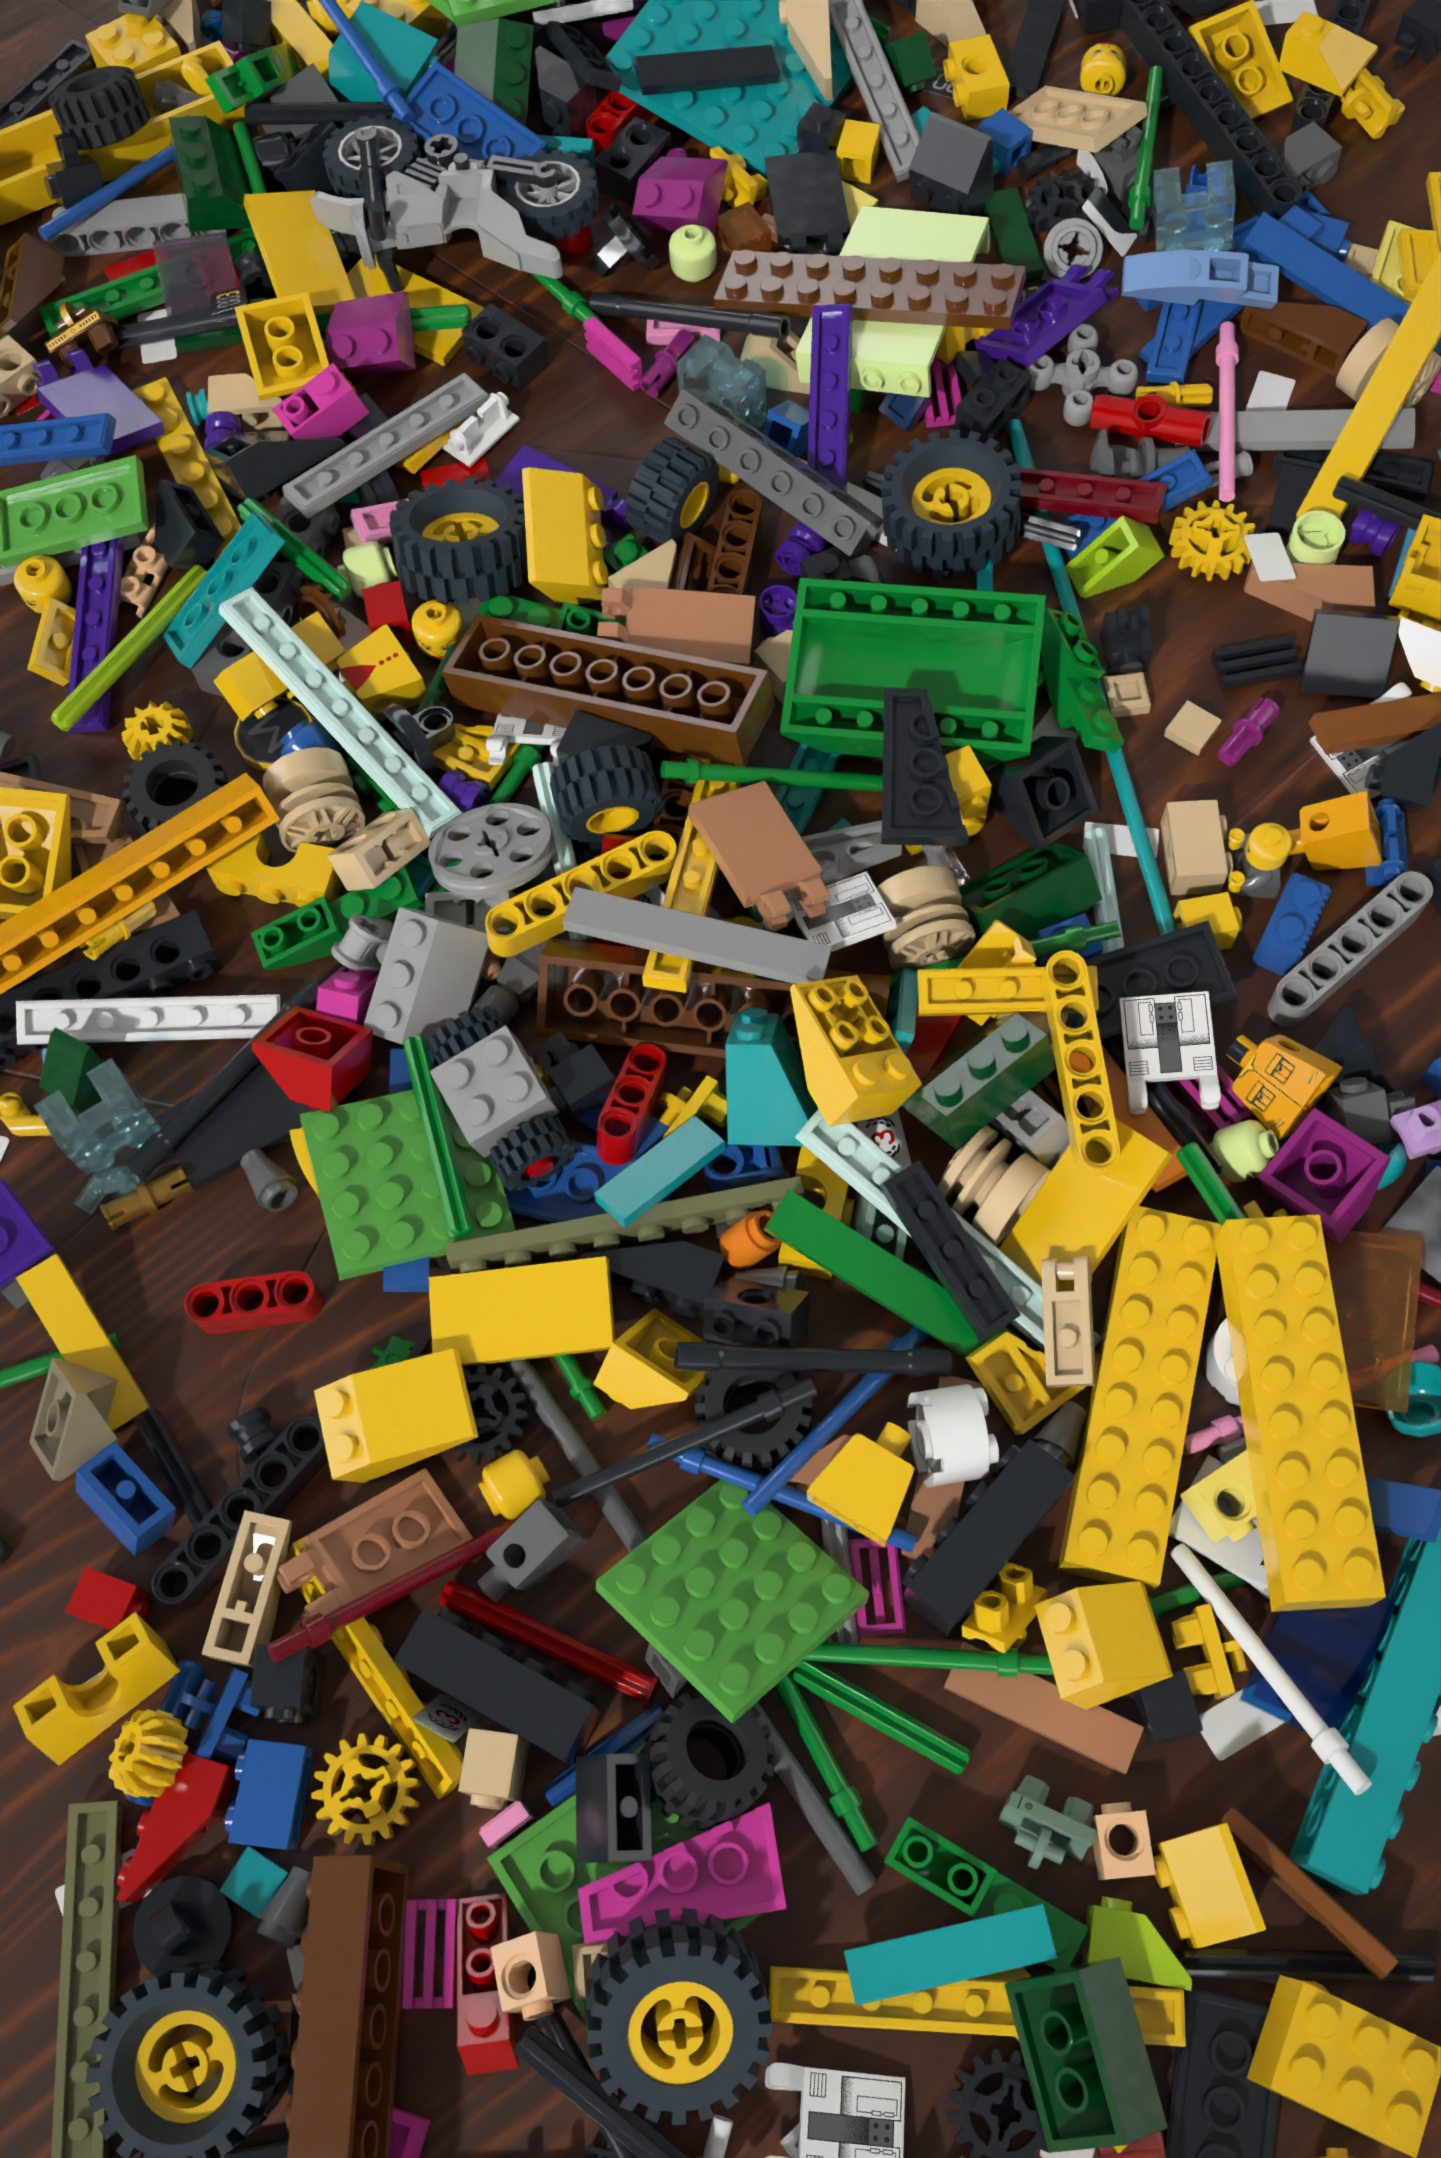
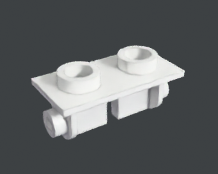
M502 392L497 394L491 393L488 396L489 399L477 410L475 417L471 415L457 430L453 429L450 432V438L442 449L468 467H471L520 420L517 415L507 409L506 406L509 404V400Z

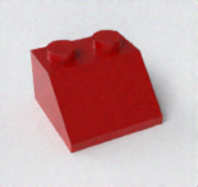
M295 1005L252 1042V1051L290 1100L305 1104L314 1110L331 1112L370 1074L373 1029Z

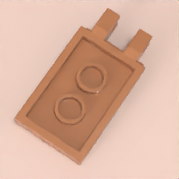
M636 586V590L630 589V593L623 588H603L601 606H603L602 618L626 621V626L624 627L619 622H599L597 637L750 667L756 596Z
M765 781L689 804L688 816L742 905L744 908L757 905L760 915L771 931L788 925V919L785 914L790 913L791 906L785 895L795 892L798 902L810 918L826 913L827 908L823 901L829 900L830 894L822 882L823 871Z
M426 1468L305 1536L303 1543L305 1547L300 1549L301 1554L279 1567L280 1574L277 1575L276 1579L284 1592L288 1594L305 1585L316 1576L326 1594L305 1606L304 1610L306 1613L302 1615V1620L319 1612L324 1616L471 1540L473 1537Z

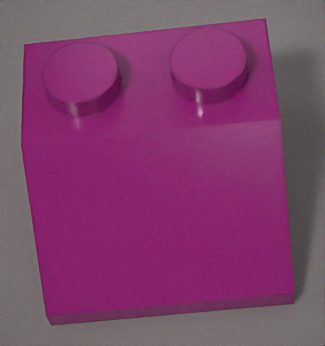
M660 157L639 177L632 215L652 232L674 233L676 229L684 225L697 224L708 228L714 235L728 162L726 159Z
M403 291L336 302L326 329L329 366L334 363L347 379L416 369L408 292Z
M1314 1108L1261 1172L1258 1179L1267 1195L1296 1215H1320L1323 1233L1340 1244L1367 1211L1391 1159Z

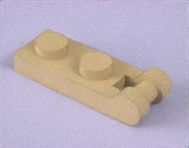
M1074 1257V1261L1058 1262L1057 1258L1042 1259L1046 1386H1096L1091 1292L1092 1266L1090 1257ZM1060 1280H1074V1291L1059 1292Z

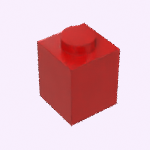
M400 581L379 583L372 587L363 588L362 594L371 634L387 624L400 645L415 642L408 607Z
M85 1567L65 1613L111 1631L134 1612L145 1620L149 1610V1602L147 1600L150 1593L138 1586Z

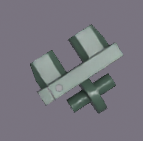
M1027 1775L1017 1791L1011 1792L1002 1808L998 1823L1017 1831L1014 1843L1030 1850L1027 1866L1035 1870L1038 1869L1043 1857L1061 1865L1066 1854L1081 1862L1088 1847L1093 1845L1097 1830L1091 1828L1093 1805L1077 1797H1068L1061 1813L1044 1806L1050 1787L1045 1782Z

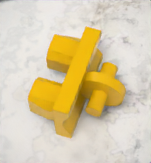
M1364 67L1345 93L1337 98L1343 103L1341 112L1347 119L1355 118L1373 139H1378L1382 137L1388 126L1395 125L1405 110V106L1399 99H1392L1385 91V83L1379 76H1372Z
M719 146L711 148L709 154L711 159H726L728 162L721 200L724 199L742 218L750 216L754 202L764 199L767 180L760 174L750 176L746 172L745 159L736 153L728 155Z
M708 1075L694 1094L690 1089L682 1087L676 1096L663 1092L658 1099L659 1105L665 1110L659 1121L669 1127L663 1139L694 1115L702 1122L708 1119L721 1128L727 1125V1097L719 1092L718 1081Z
M1006 1563L999 1572V1582L994 1588L989 1591H983L974 1601L975 1610L961 1625L962 1637L984 1640L991 1648L1004 1654L1010 1647L1019 1648L1026 1640V1627L1037 1615L1034 1605L1048 1600L1047 1589L1033 1584V1576L1030 1569L1014 1563Z
M1211 1604L1195 1607L1191 1615H1186L1171 1622L1169 1630L1176 1650L1197 1645L1201 1647L1205 1663L1181 1670H1185L1192 1695L1207 1696L1214 1694L1215 1700L1230 1697V1694L1236 1693L1225 1656L1229 1655L1234 1673L1247 1671L1248 1667L1243 1653L1244 1650L1224 1624H1220L1225 1643H1221Z

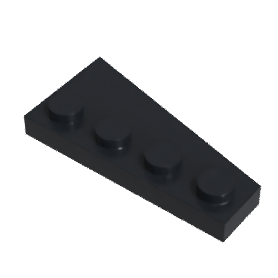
M884 688L881 844L968 846V833L959 812L960 805L950 780L949 766L946 755H943L939 741L940 734L927 689Z

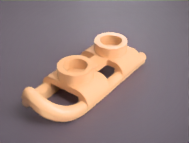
M155 523L140 547L134 551L123 578H121L119 606L122 601L137 605L136 616L140 619H143L169 568V565L163 558L164 555L155 552L151 547L155 536ZM148 573L154 575L150 586L142 583Z

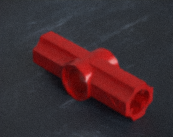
M1100 394L1099 396L1096 395L1092 405L1090 426L1093 429H1106V431L1133 435L1138 443L1142 437H1152L1155 446L1163 441L1202 447V445L1205 446L1209 436L1212 416L1211 412L1166 405L1165 400L1156 394H1146L1137 400Z

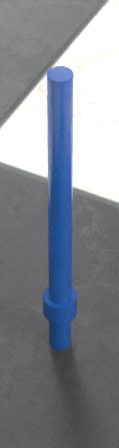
M318 0L377 85L376 92L383 102L392 107L403 124L411 122L414 114L402 98L401 88L394 78L387 76L336 0Z
M171 141L170 145L38 227L42 238L45 241L52 239L174 162Z
M913 1326L902 1338H895L884 1350L905 1351L907 1349H917L930 1335ZM867 1373L741 1503L743 1509L749 1515L755 1517L892 1374Z
M652 1433L647 1449L669 1439ZM702 1446L671 1459L680 1463V1469L695 1475H698L699 1471L750 1491H753L767 1477L707 1454V1448ZM786 1484L773 1498V1500L858 1532L808 1501L806 1491ZM894 1526L887 1544L912 1553L918 1535Z

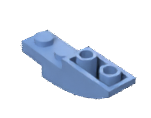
M1175 250L1130 255L1125 257L1123 263L1121 296L1192 306L1199 299L1272 309L1277 303L1279 266L1248 262L1249 254L1229 251Z

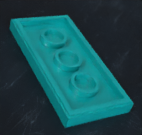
M256 511L250 514L163 632V638L178 661L189 669L192 668L226 622L219 614V604L251 588L285 543V540L271 524Z

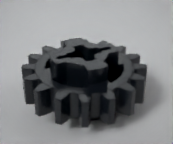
M1064 169L1062 176H1058L1054 171H1050L1048 180L1039 176L1036 185H1030L1025 203L1029 224L1035 223L1034 232L1039 233L1045 230L1048 236L1055 225L1070 218L1083 219L1096 226L1082 209V206L1095 189V179L1082 180L1083 172L1080 171L1075 177L1070 176L1068 169Z
M479 1364L474 1375H471L465 1366L462 1369L467 1390L478 1387L476 1391L468 1393L472 1411L480 1413L485 1408L491 1419L478 1417L475 1421L478 1437L455 1446L453 1451V1458L458 1463H461L466 1455H470L471 1463L474 1467H479L482 1456L487 1455L494 1462L498 1459L497 1451L503 1449L507 1453L512 1452L514 1449L510 1443L511 1439L524 1440L526 1436L518 1424L530 1421L528 1412L519 1409L528 1403L525 1394H514L519 1388L517 1380L511 1378L503 1383L505 1378L504 1371L498 1367L490 1376L484 1364ZM501 1394L508 1402V1417L499 1412L497 1408L501 1401L499 1398ZM492 1435H497L494 1439L488 1442L480 1443L481 1439L487 1438Z
M991 2048L990 2062L986 2064L976 2054L971 2056L975 2070L968 2074L966 2071L958 2069L956 2075L964 2083L961 2090L948 2089L947 2094L952 2100L958 2102V2109L947 2113V2119L949 2122L961 2123L962 2129L953 2137L958 2145L968 2141L972 2143L968 2158H981L983 2154L987 2158H1036L1033 2152L1038 2147L1048 2152L1038 2111L1026 2106L1020 2095L1022 2078L1031 2087L1026 2066L1024 2068L1020 2066V2052L1013 2049L1008 2057V2061H1002L999 2050ZM1001 2072L997 2085L985 2092L974 2090L982 2079L993 2073ZM1008 2093L1010 2095L1009 2104L1017 2109L1015 2118L1006 2117L1004 2124L1000 2125L999 2128L998 2117L991 2112V2106L993 2103L1001 2104L1004 2095ZM969 2111L982 2115L987 2124L986 2143L975 2133L970 2121ZM1026 2129L1033 2132L1021 2145L1007 2149L1009 2148L1010 2138L1020 2131Z

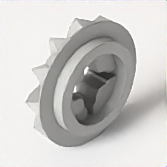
M1079 218L1066 219L1055 225L1044 242V261L1050 272L1061 278L1072 265L1078 264L1088 268V271L1081 276L1080 280L1090 275L1096 269L1102 257L1103 244L1098 230L1090 222ZM1075 234H1078L1076 239L1078 241L1077 248L1082 249V252L1088 254L1076 255L1073 261L1070 262V266H1068V253L1062 251L1063 249L1058 248V246L1069 245L1072 239L1075 238Z

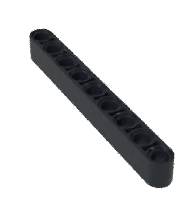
M1123 0L1119 21L1120 27L1150 68L1160 66L1164 69L1162 85L1257 216L1260 218L1262 213L1265 212L1274 219L1279 220L1294 205L1299 206L1302 196L1300 184L1164 0Z

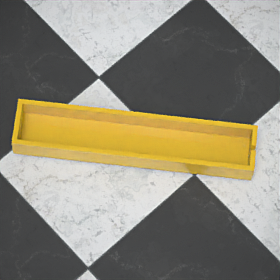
M220 40L135 75L151 114L147 124L132 136L112 145L96 149H78L79 156L88 155L97 162L102 183L125 174L168 147L171 141L169 117L206 115L227 131L232 130L233 125L237 122H244L246 124L245 106L224 114L213 93L164 114L153 109L154 91L158 80L166 82L169 79L194 92L183 78L181 71L183 60L187 55L198 56L202 60V67L208 76L234 64ZM52 109L0 130V226L56 203L55 199L51 200L44 182V177L49 176L46 164L61 161L53 135L62 134Z

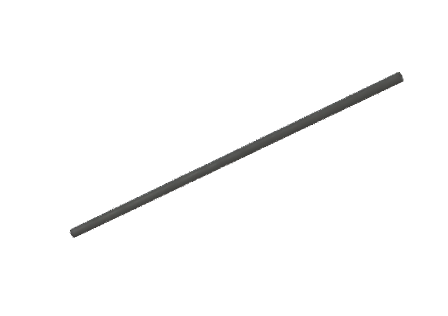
M447 1255L436 1257L435 1260L445 1275H453L447 1261ZM530 1360L504 1362L579 1477L583 1478L601 1470V1466ZM613 1485L591 1494L629 1552H632L648 1539ZM757 1701L749 1711L755 1707L761 1714L756 1719L760 1726L767 1724L770 1729L771 1735L766 1739V1743L774 1745L775 1756L769 1763L774 1766L775 1773L856 1895L860 1896L878 1882Z

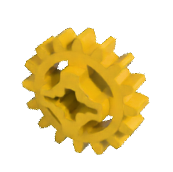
M1214 500L1212 507L1207 508L1203 501H1199L1196 511L1186 507L1182 517H1176L1169 538V544L1173 545L1171 557H1181L1178 566L1180 569L1188 566L1192 567L1191 576L1194 578L1200 572L1206 573L1207 581H1212L1214 574L1218 573L1223 580H1227L1230 570L1240 574L1244 564L1251 562V556L1243 536L1253 534L1255 524H1244L1247 513L1234 514V504H1229L1226 509L1220 508L1219 500Z
M364 1733L358 1735L356 1747H353L345 1739L339 1741L342 1754L335 1756L326 1753L323 1757L330 1765L328 1771H315L314 1774L316 1779L324 1782L323 1789L311 1793L312 1799L324 1801L325 1805L315 1814L317 1819L325 1820L331 1818L333 1820L327 1830L330 1835L336 1836L345 1829L344 1843L354 1845L359 1835L362 1834L364 1844L366 1846H374L376 1833L378 1832L386 1840L393 1839L394 1833L391 1825L397 1823L407 1826L410 1822L403 1813L405 1808H416L419 1805L417 1800L409 1797L410 1790L421 1786V1780L409 1778L408 1773L417 1765L415 1760L408 1759L401 1762L400 1758L404 1753L405 1747L397 1743L388 1751V1737L380 1734L376 1738L374 1745H371L369 1736ZM363 1756H380L389 1765L381 1766L376 1770L370 1769ZM344 1770L346 1775L342 1788L336 1793L337 1781ZM363 1779L376 1782V1786L370 1790L372 1796L370 1801L357 1797V1793L363 1789L361 1782ZM398 1785L395 1802L391 1809H389L387 1803L391 1790ZM356 1809L363 1810L365 1817L369 1819L370 1823L356 1824L346 1818L344 1814L351 1813Z

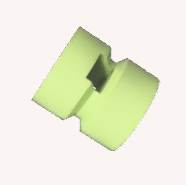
M1314 510L1304 513L1295 522L1285 549L1290 562L1335 565L1337 555L1345 539V528L1335 515L1326 511Z

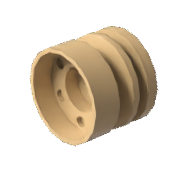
M1390 318L1378 322L1359 340L1340 368L1336 378V387L1354 401H1359L1399 328L1397 323ZM1432 351L1402 408H1413L1436 378L1441 367V356L1436 352Z
M320 747L296 750L280 757L268 767L263 775V788L267 799L280 819L275 824L279 829L281 842L288 851L296 853L300 842L336 849L365 827V815L362 807L359 805V797L353 790V780L346 760L339 752L330 748Z
M937 865L916 867L898 873L876 887L896 921L897 928L885 932L882 938L884 948L888 952L890 966L897 972L904 970V968L913 969L959 958L969 951L975 943V933L972 925L968 923V913L960 906L961 894L954 874L947 867Z
M986 1125L957 1151L947 1165L937 1188L948 1204L957 1197L952 1209L960 1216L964 1215L973 1206L977 1207L978 1211L974 1216L972 1227L993 1245H998L1011 1232L1051 1170L1027 1153L1022 1154L1011 1165H1008L1006 1160L1009 1156L1012 1142L1004 1138L992 1149L998 1132Z

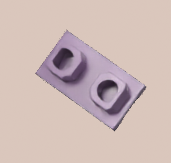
M1441 1100L1392 1116L1390 1124L1400 1135L1410 1160L1429 1153L1436 1154L1441 1152Z

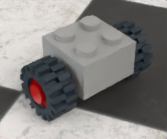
M484 1006L482 1009L474 1007L468 1014L466 1011L458 1013L459 1018L453 1020L451 1017L445 1021L447 1024L445 1027L439 1026L435 1030L436 1035H431L429 1038L430 1043H428V1047L438 1065L429 1072L469 1145L484 1158L489 1157L504 1187L508 1188L509 1191H514L515 1189L521 1191L527 1185L530 1188L537 1186L538 1181L543 1180L545 1182L550 1179L549 1175L552 1173L558 1174L562 1171L561 1166L568 1165L571 1162L570 1158L575 1157L576 1149L557 1117L553 1119V1116L560 1113L521 1042L504 1024L497 1009H491L490 1006Z

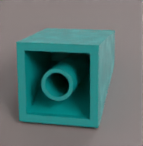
M364 1L360 2L349 19L387 76L394 78L402 90L403 99L408 96L435 60L441 64V58L438 57V39ZM340 33L329 50V85L338 102H383L376 92L377 85Z
M749 1008L741 1013H735L725 1044L728 1144L804 1146L795 1136L817 1111L818 1107L808 1091L803 1062L780 1015L769 1014L767 1010L761 1008Z

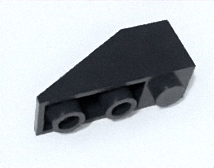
M686 1241L583 1253L580 1259L606 1256L609 1259L611 1287L614 1283L628 1288L630 1295L645 1302H653L656 1298L670 1303V1308L673 1311L687 1317H695L696 1313L704 1316V1297L724 1277L727 1269L725 1255Z

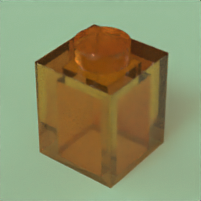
M749 201L717 216L719 244L729 257H731L733 250L771 252V229Z

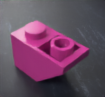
M334 363L272 409L293 439L340 436L369 414L367 408Z
M343 965L318 987L316 1012L363 1026L379 972L370 970L357 971Z

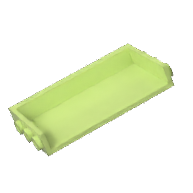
M861 206L839 256L973 263L977 253L988 254L990 251L989 217ZM810 318L795 351L800 383L810 384L812 318ZM853 320L850 388L930 398L932 393L930 366L947 326Z

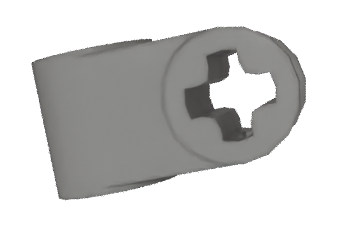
M353 914L349 920L350 928L342 941L336 942L333 945L331 953L336 960L350 969L380 972L394 924L387 919Z

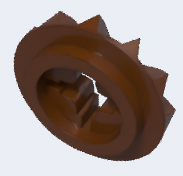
M311 582L301 587L297 595L301 619L304 620L318 611L340 641L346 635L344 625L347 622L340 612L342 606L337 605L334 600V594L327 593L326 588L322 584L315 585Z

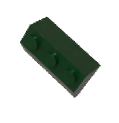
M496 18L458 26L454 74L526 127L534 25Z
M206 115L169 117L172 153L189 231L252 228L243 204L244 194H252L235 136Z
M1056 842L1051 843L1042 850H1035L1032 847L958 887L961 894L960 906L968 913V923L972 925L975 933V945L995 920H1000L1026 940L1037 938L1039 930L1063 922L1068 918L1086 914L1090 906L1103 900L1088 856Z
M1018 1013L996 1019L921 1078L922 1085L901 1106L957 1150L979 1130L1055 1070L1048 1035Z
M1120 1957L1083 1963L1004 1984L1048 2153L1128 2145L1168 2128Z

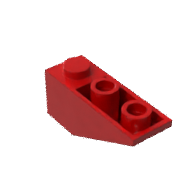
M189 1752L183 1755L181 1761L183 1767L179 1768L176 1772L174 1784L166 1786L165 1792L160 1797L155 1798L153 1806H148L140 1818L137 1827V1836H140L133 1857L129 1856L120 1870L117 1885L121 1889L116 1900L139 1902L223 1819L237 1782L234 1767Z
M507 1893L458 1899L457 2048L467 2075L519 2068V2057L514 2051L518 2043L517 2013L502 2012L490 1948L511 1940Z

